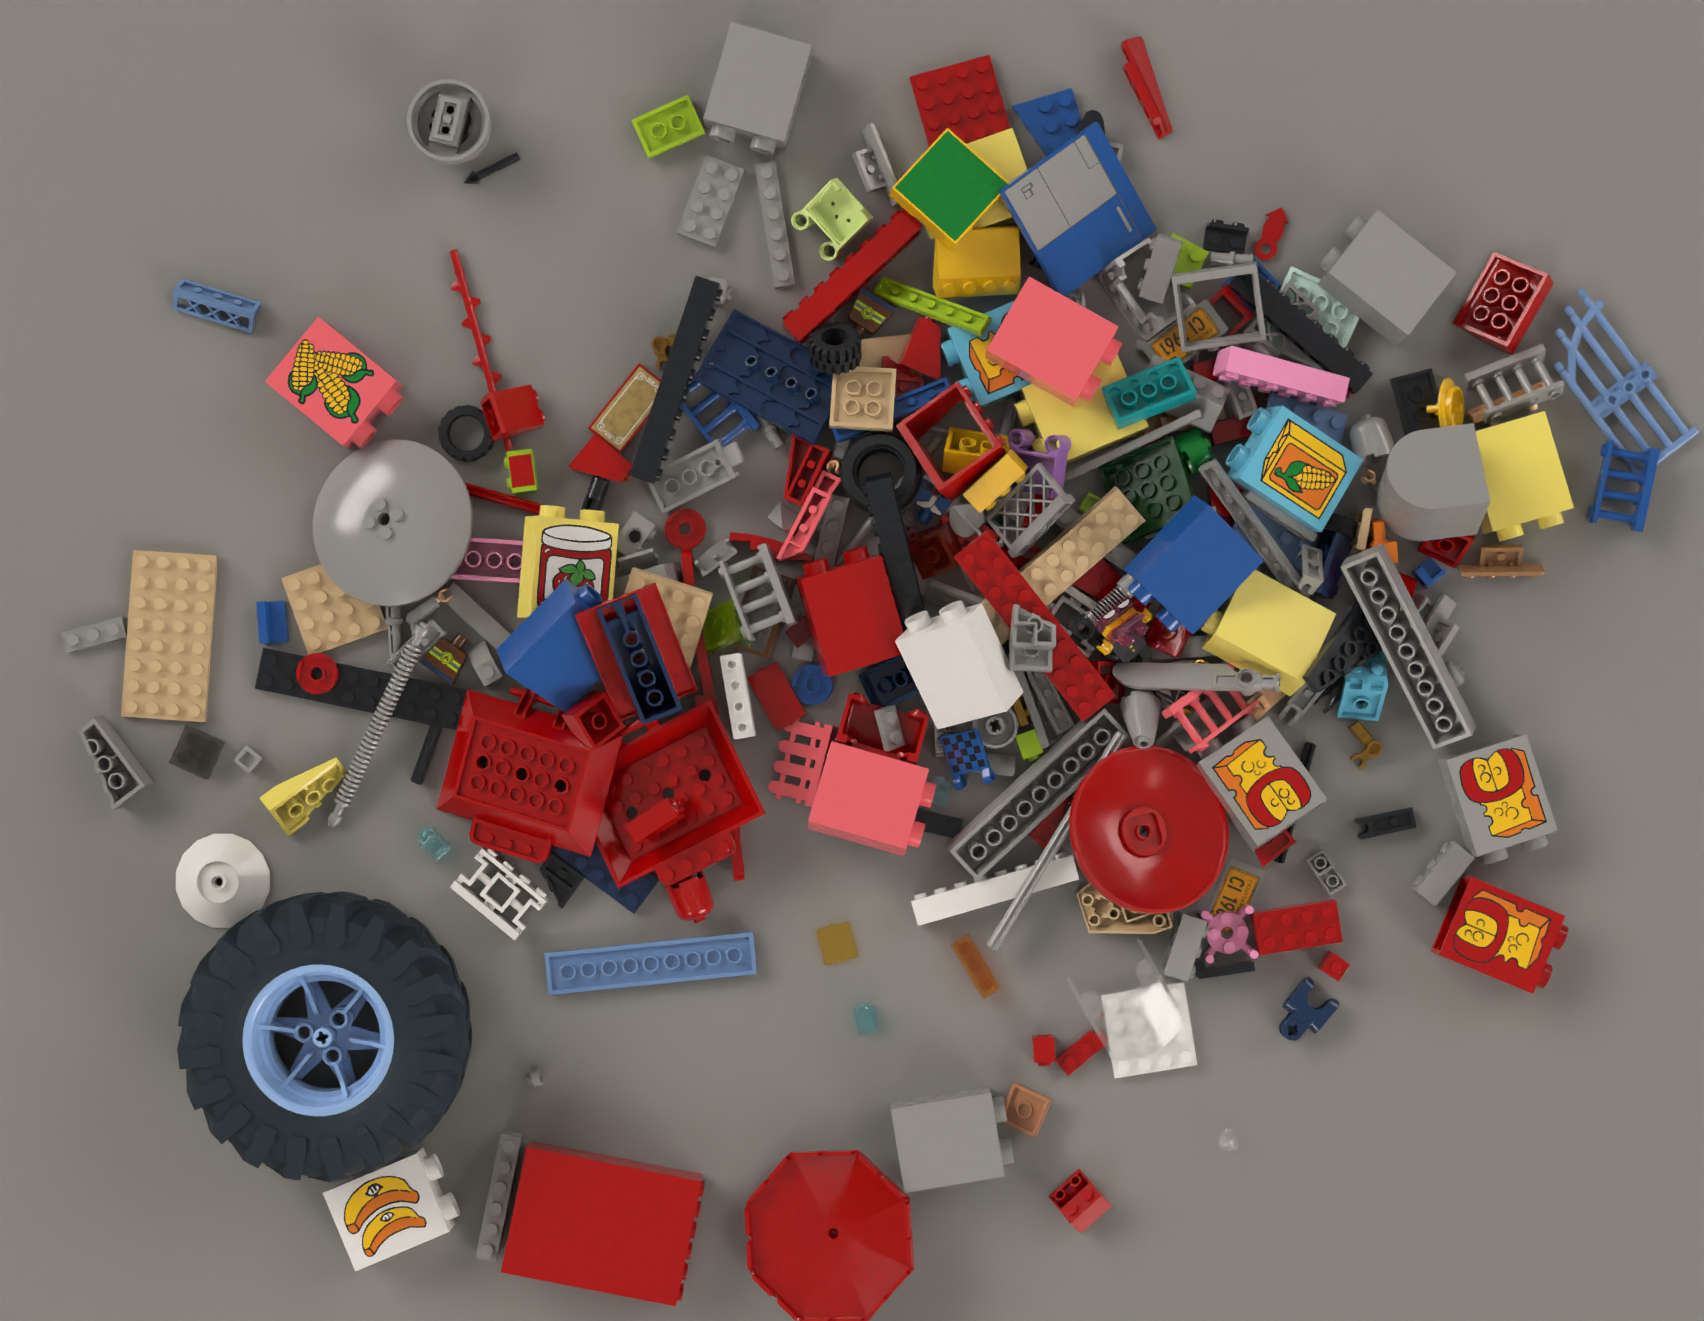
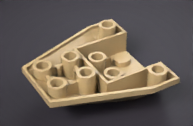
M1088 883L1076 893L1089 933L1155 934L1174 927L1173 912L1142 914L1129 911L1106 899L1091 883Z

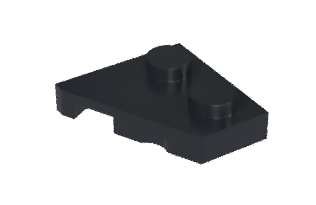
M553 851L539 869L542 876L547 880L548 887L554 893L558 906L561 909L586 877Z

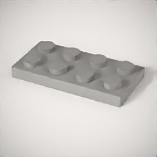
M705 155L676 233L716 248L745 169Z

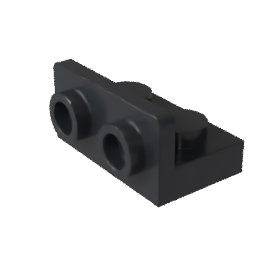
M1213 219L1205 226L1202 249L1220 253L1235 251V254H1244L1249 228L1244 227L1245 224L1234 222L1232 225L1224 224L1222 220Z

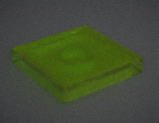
M733 599L707 612L703 634L708 653H714L744 639L740 630V617Z

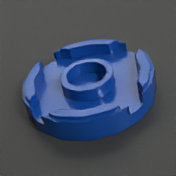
M816 664L805 665L797 670L792 681V689L797 699L804 704L812 706L826 701L831 695L834 685L832 676L828 677L822 674L820 665Z

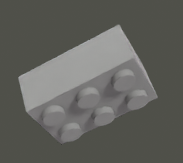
M1178 911L1160 965V972L1188 982L1189 978H1193L1196 966H1193L1195 959L1199 958L1202 952L1200 943L1202 937L1206 938L1209 930L1206 920Z

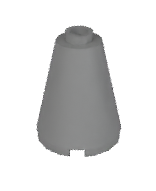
M1135 690L1128 697H1122L1119 703L1120 712L1133 744L1138 748L1145 749L1152 746L1155 741L1162 707L1161 699L1157 698L1151 691Z

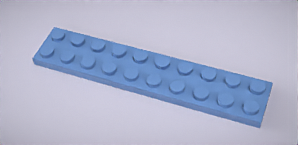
M753 932L544 953L548 995L757 974Z

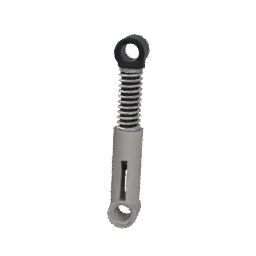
M1127 573L1117 582L1116 589H1113V592L1110 591V594L1104 596L1105 599H1102V602L1099 601L1096 607L1093 606V609L1090 608V611H1087L1085 614L1073 616L1069 621L1070 631L1079 639L1087 640L1091 638L1097 623L1100 622V619L1103 620V616L1111 612V609L1114 610V607L1117 608L1116 605H1120V602L1123 603L1122 600H1126L1125 597L1131 599L1134 596L1127 589L1134 579ZM1085 623L1084 629L1078 631L1079 626Z

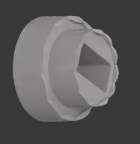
M442 79L424 86L412 99L407 113V128L412 141L423 154L437 163L459 165L469 162L482 152L490 138L492 123L484 99L476 89L459 80ZM450 107L454 108V112L452 114L447 113V110ZM444 128L450 129L448 134L442 133Z

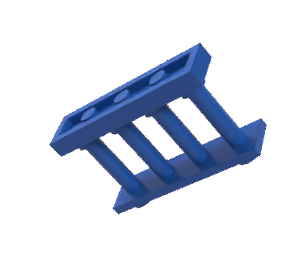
M695 380L687 386V389L690 390L689 394L700 387L701 384ZM714 391L690 410L683 401L681 404V408L709 443L713 442L708 432L731 414L738 412L743 418L740 421L741 423L722 437V447L726 446L746 429L747 431L752 429L755 432L760 428L758 422L747 409L731 401L727 404L728 407L702 427L695 416L719 397L723 398V396Z
M1606 440V443L1602 444L1600 456H1603L1593 505H1590L1588 508L1587 518H1590V523H1597L1598 518L1629 523L1632 531L1643 532L1660 449L1648 448L1647 452L1640 453L1613 448L1614 441ZM1615 456L1642 461V464H1644L1643 472L1638 474L1609 468L1610 458ZM1606 477L1637 482L1640 485L1639 492L1630 494L1604 489ZM1602 497L1632 502L1633 505H1636L1635 511L1628 515L1601 510Z

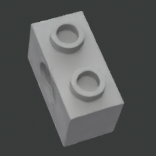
M634 511L618 534L617 550L626 556L645 550L643 546L647 540L649 542L652 541L657 533L655 530L657 526ZM635 531L641 534V540L637 543H633L630 540V535Z

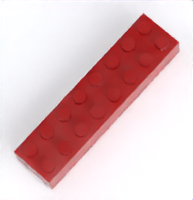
M898 209L890 217L891 220L887 225L882 224L875 231L876 234L871 240L867 238L859 246L860 250L856 254L852 252L844 260L845 263L841 268L836 267L829 274L830 277L825 283L821 281L813 289L814 293L810 297L806 295L798 303L799 308L795 311L790 310L783 317V329L797 343L803 345L809 339V334L812 333L814 328H818L821 324L824 325L862 287H865L922 233L923 226L914 216L910 215L905 209L902 211Z

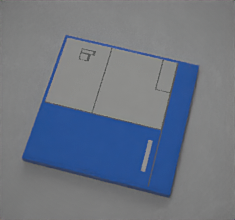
M1098 122L1089 125L998 191L1053 289L1065 297L1104 269L1114 259L1157 230Z

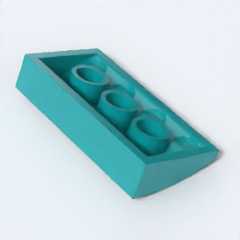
M1180 357L1101 387L1106 404L1118 430L1195 400L1197 393Z

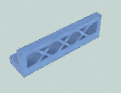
M181 278L174 288L172 309L252 333L255 326V317L261 309V302ZM179 297L186 299L190 305L179 304ZM198 305H206L210 311L204 312ZM218 311H225L230 317L224 318ZM238 317L248 318L249 325L243 324Z

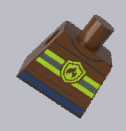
M862 287L848 320L855 324L854 327L859 331L861 337L865 331L873 336L894 314L896 308Z
M457 633L452 642L442 638L418 662L448 684L454 685L468 658V654L461 650L468 639L460 633Z

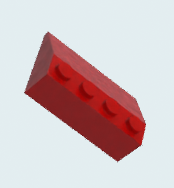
M1493 252L1455 318L1453 325L1488 345L1513 355L1554 283L1549 274Z

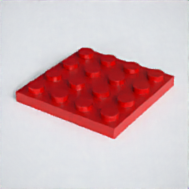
M990 54L909 77L928 147L947 128L965 144L1010 129Z

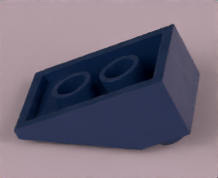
M902 655L858 675L870 703L877 706L886 707L894 705L920 693Z

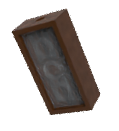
M753 566L749 580L764 575V572L767 570ZM780 574L791 601L796 581L791 577ZM767 582L745 591L742 605L772 594L771 592L774 591L772 584ZM773 602L748 612L746 615L750 625L779 614L781 607L779 603ZM737 615L728 646L771 660L783 622L754 632L756 640L752 642L743 637L740 627L743 625L739 615Z

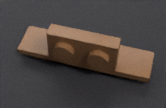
M1522 544L1480 545L1478 564L1457 565L1460 575L1465 578H1475L1476 576H1485L1487 578H1495L1496 576H1506L1509 578L1527 576L1534 578L1538 577V575H1545V570L1541 563H1522L1524 548Z

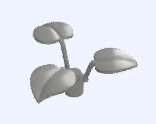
M970 503L951 507L949 520L955 533L962 537L971 536L974 530L978 536L982 534L978 527L984 523L983 511L979 513ZM1009 518V526L1017 527V521ZM1009 530V538L1013 542L1016 540V530ZM994 539L996 543L999 545V547H1003L1004 544L1002 539H1000L999 542L996 539ZM961 567L962 575L972 591L978 589Z

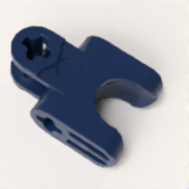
M1310 977L1303 978L1282 1005L1289 1013L1281 1021L1279 1031L1288 1040H1298L1307 1029H1310L1314 1034L1317 1033L1339 1007V1001L1335 998L1326 1000L1322 1006L1317 1008L1309 1005L1308 994L1314 986L1313 980ZM1289 1025L1293 1026L1294 1033L1289 1032L1287 1028Z

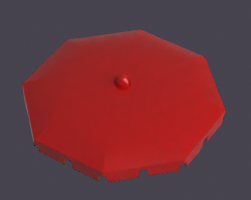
M859 1149L790 1152L771 1172L768 1179L747 1200L746 1208H744L745 1235H748V1243H746L747 1270H750L751 1278L769 1296H774L777 1299L776 1303L795 1321H869L915 1269L910 1197Z

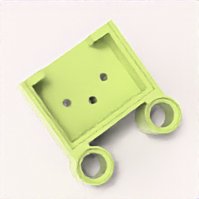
M834 178L802 210L793 214L791 222L797 230H804L816 223L831 239L820 247L821 257L824 260L831 261L843 254L844 248L874 217L838 178ZM801 215L806 217V224L801 222ZM829 245L834 247V255L829 252Z

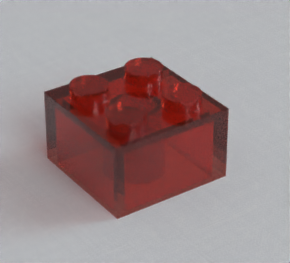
M949 521L917 532L908 539L913 561L923 580L960 566L953 556L961 551L962 547Z

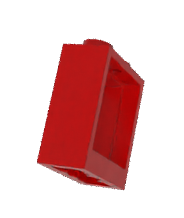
M1225 285L1209 300V303L1213 305L1221 298L1242 319L1226 335L1230 336L1241 329L1254 314Z
M666 798L624 826L635 844H644L686 816L683 812L685 807L679 799L676 801L675 798Z

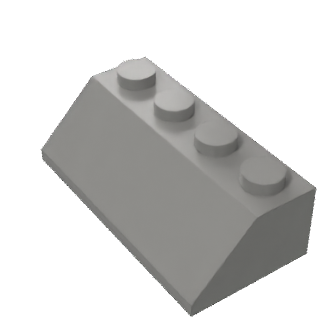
M1154 354L1147 369L1168 360ZM1186 369L1197 391L1196 399L1163 413L1179 419L1201 409L1203 417L1189 425L1210 434L1231 389Z

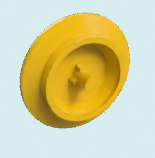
M1451 378L1443 380L1439 390L1438 403L1436 405H1427V413L1438 415L1440 427L1463 425L1464 396L1461 388L1456 386Z

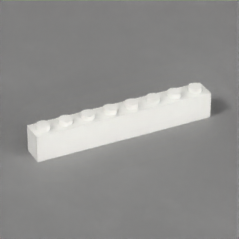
M1067 852L1056 854L1055 859H1052L1032 893L1079 880L1073 855H1067ZM1024 863L1014 866V871L1007 872L1006 869L994 872L995 876L987 878L986 875H983L978 881L975 880L972 883L967 884L966 881L955 883V887L948 890L945 886L934 889V894L926 895V892L914 895L911 903L918 926L1015 898L1034 865L1027 866Z

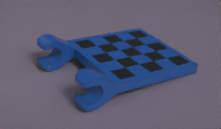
M978 728L939 737L953 776L955 790H962L967 785V781L962 775L965 773L982 770V778L985 784H990L996 779V774L990 766Z

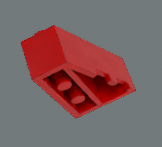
M792 435L784 499L802 508L821 472L826 470L827 463L831 460L832 452L818 444L814 446Z

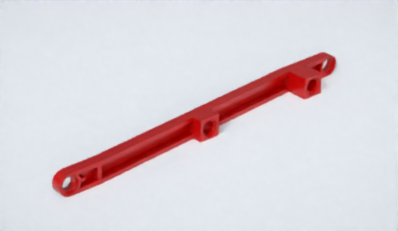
M692 549L681 550L683 581L685 584L696 587ZM702 629L696 655L704 695L695 696V704L697 707L711 700L720 718L704 630ZM740 827L731 831V835L736 843V850L731 855L734 881L745 880Z

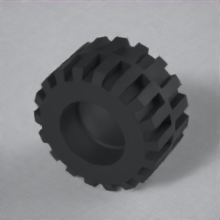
M828 322L824 325H819L818 328H814L812 333L809 334V360L814 369H819V372H826L830 375H840V373H848L849 370H854L856 366H859L862 358L861 335L854 326L844 322Z

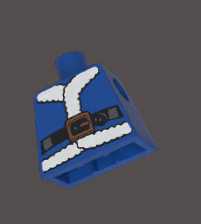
M924 472L914 506L921 509L916 520L928 525L932 515L941 518L952 502L938 491L928 474Z

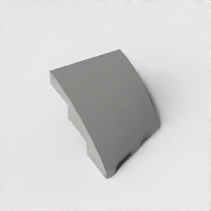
M1014 604L1010 628L1009 671L1051 672L1052 650L1056 647V625L1022 609L1020 605Z

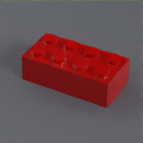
M1334 899L1259 910L1250 914L1255 948L1259 955L1343 942L1337 902Z

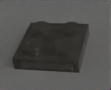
M185 725L169 763L209 780L226 741L190 725Z

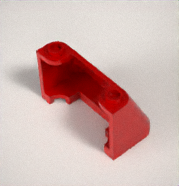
M858 692L849 693L835 742L916 765L930 715H926L925 711L914 709V711L908 714L897 711L905 745L891 751H884L874 713L875 710L883 707L868 703L864 694Z

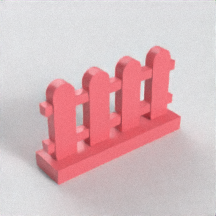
M800 718L794 721L793 725L789 724L784 727L787 732H791L790 739L782 740L778 745L779 750L786 753L784 761L777 760L773 765L774 770L781 773L779 781H771L768 788L772 793H776L775 798L781 799V796L784 795L795 798V803L801 804L803 800L805 801V806L812 807L836 726L825 724L824 728H822L820 722H815L814 726L800 722ZM797 734L810 737V746L795 742ZM817 739L821 740L819 748H816ZM796 755L806 758L805 766L790 763L791 756ZM812 760H816L814 768H810ZM790 775L801 778L800 786L785 783L786 776ZM807 780H810L809 789L805 788Z

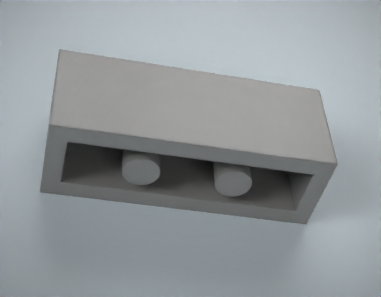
M1160 233L1157 239H1152L1149 250L1153 252L1151 258H1146L1143 267L1146 274L1144 278H1140L1137 290L1140 291L1139 297L1163 304L1182 247V240Z
M1453 841L1450 843L1446 842L1439 851L1441 854L1438 858H1433L1426 866L1428 870L1423 876L1419 875L1413 882L1415 886L1412 890L1434 907H1436L1475 859L1464 848Z

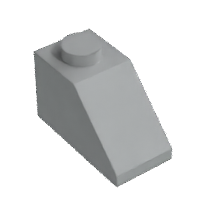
M485 640L467 650L473 668L484 687H488L506 677Z

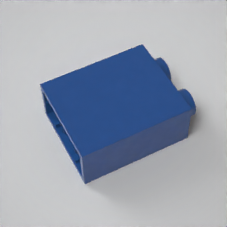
M1194 495L1124 570L1134 579L1127 589L1145 606L1153 598L1162 607L1155 616L1171 632H1174L1181 625L1193 635L1264 560L1207 503Z
M565 579L497 648L505 673L560 710L566 712L573 707L601 679L575 614L603 603L601 595L589 584L585 583L581 588H578Z

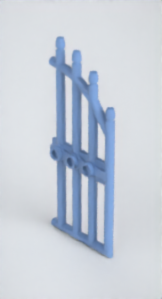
M1583 288L1577 290V294L1583 299L1584 304L1589 310L1580 319L1570 305L1564 308L1565 313L1570 317L1576 328L1571 340L1561 328L1555 331L1556 336L1561 339V343L1568 351L1567 370L1564 369L1565 367L1559 361L1554 364V367L1608 440L1614 441V448L1626 450L1604 421V418L1614 412L1644 453V451L1647 452L1650 446L1620 407L1630 399L1665 446V449L1659 453L1658 465L1696 436L1699 431L1696 427H1692L1690 430L1686 427L1653 382L1658 378L1653 368L1646 361L1641 364L1637 361L1600 311L1604 306L1603 301L1599 299L1594 303L1591 297L1587 295L1588 293ZM1593 317H1595L1633 368L1624 377L1586 327ZM1581 336L1584 337L1616 380V383L1610 388L1606 389L1577 350ZM1576 363L1600 394L1591 402L1576 383ZM1644 387H1647L1682 434L1673 443L1638 397L1637 393ZM1622 458L1632 473L1639 474L1643 472L1644 465L1639 468L1634 460Z

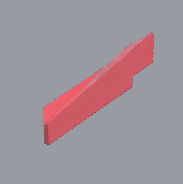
M824 470L821 472L777 556V561L782 562L784 559L805 552L832 498V493L841 482V478Z

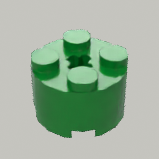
M1191 428L1176 437L1178 448L1189 476L1200 472L1198 468L1201 465L1215 459L1213 453L1209 451L1212 448L1210 442L1206 437L1202 439V434L1198 428Z

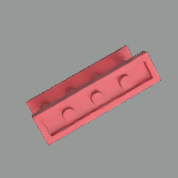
M1230 663L1226 664L1234 670V667ZM1190 690L1161 713L1165 719L1172 715L1174 718L1177 717L1195 742V745L1188 751L1192 753L1198 750L1200 753L1210 746L1208 742L1240 717L1244 716L1246 718L1255 711L1253 707L1259 704V702L1255 700L1247 704L1239 691H1228L1241 709L1235 715H1232L1215 691ZM1200 694L1208 695L1226 720L1219 727L1216 726L1199 702L1200 698L1198 696ZM1187 704L1194 708L1211 732L1203 739L1184 714L1185 710L1183 707Z

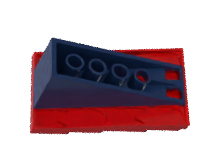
M656 582L575 614L610 701L621 720L639 715L642 725L683 710L678 698L698 691Z

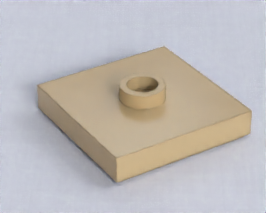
M1370 508L1355 511L1354 521L1358 525L1354 538L1351 539V552L1365 551L1372 509Z

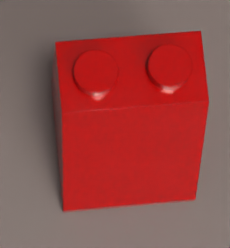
M531 384L488 393L480 402L493 442L539 429L545 424L544 412L542 409H539L537 403L539 400L538 394L535 389L533 390Z

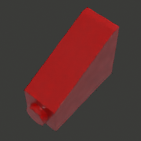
M918 316L898 363L939 380L941 377L940 325L935 323V319L924 316V318Z
M596 434L593 435L568 466L573 471L618 483L628 482L632 478L629 476L632 464Z

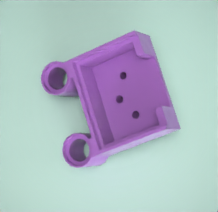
M1014 429L1008 434L1009 450L1012 449L1028 466L1025 474L1027 475L1037 463H1041L1063 489L1067 454L1071 449L1070 438L1066 435L1048 436L1045 440V449L1049 452L1047 453L1028 450L1034 442V435L1030 430ZM1058 440H1059V443H1060L1059 448H1057V445H1056V443H1057ZM1039 471L1035 474V484H1043V476ZM1016 482L1010 485L1012 488L1010 491L1018 485ZM1024 486L1022 492L1030 493V486ZM1035 487V494L1043 495V487ZM1048 488V497L1056 498L1058 494L1055 490Z

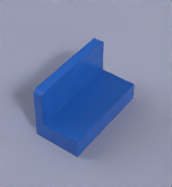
M256 602L259 644L288 642L286 602Z

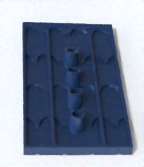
M733 309L694 376L695 381L720 394L727 400L784 429L786 432L815 446L830 419L833 374L819 372V369L813 368V365L810 364L808 348Z

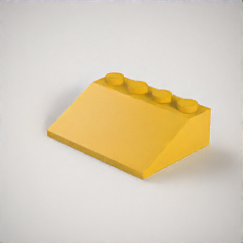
M1018 226L972 228L969 234L953 251L935 237L932 287L937 298L1020 293L1021 266Z

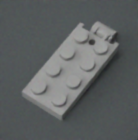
M719 438L661 467L660 469H663L660 481H656L655 485L648 483L662 513L664 514L740 476L738 472L735 473L733 467L744 462L745 458L737 442L722 447L721 442L723 440Z

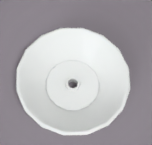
M212 834L197 840L182 855L176 870V892L182 907L196 921L212 928H231L248 915L261 910L270 891V870L264 855L251 841L235 834ZM217 878L222 879L223 883L221 886L216 883Z

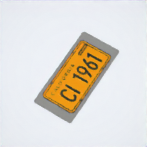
M1204 299L1184 314L1187 341L1216 338L1228 331L1227 325L1207 299ZM1177 320L1142 346V350L1150 360L1155 354L1168 361L1180 357L1184 364L1197 354H1187L1186 351H1181Z
M1231 857L1208 912L1211 915L1226 911L1237 913L1244 904L1252 906L1266 872ZM1224 927L1222 929L1221 935L1223 938H1229L1232 935L1231 927Z

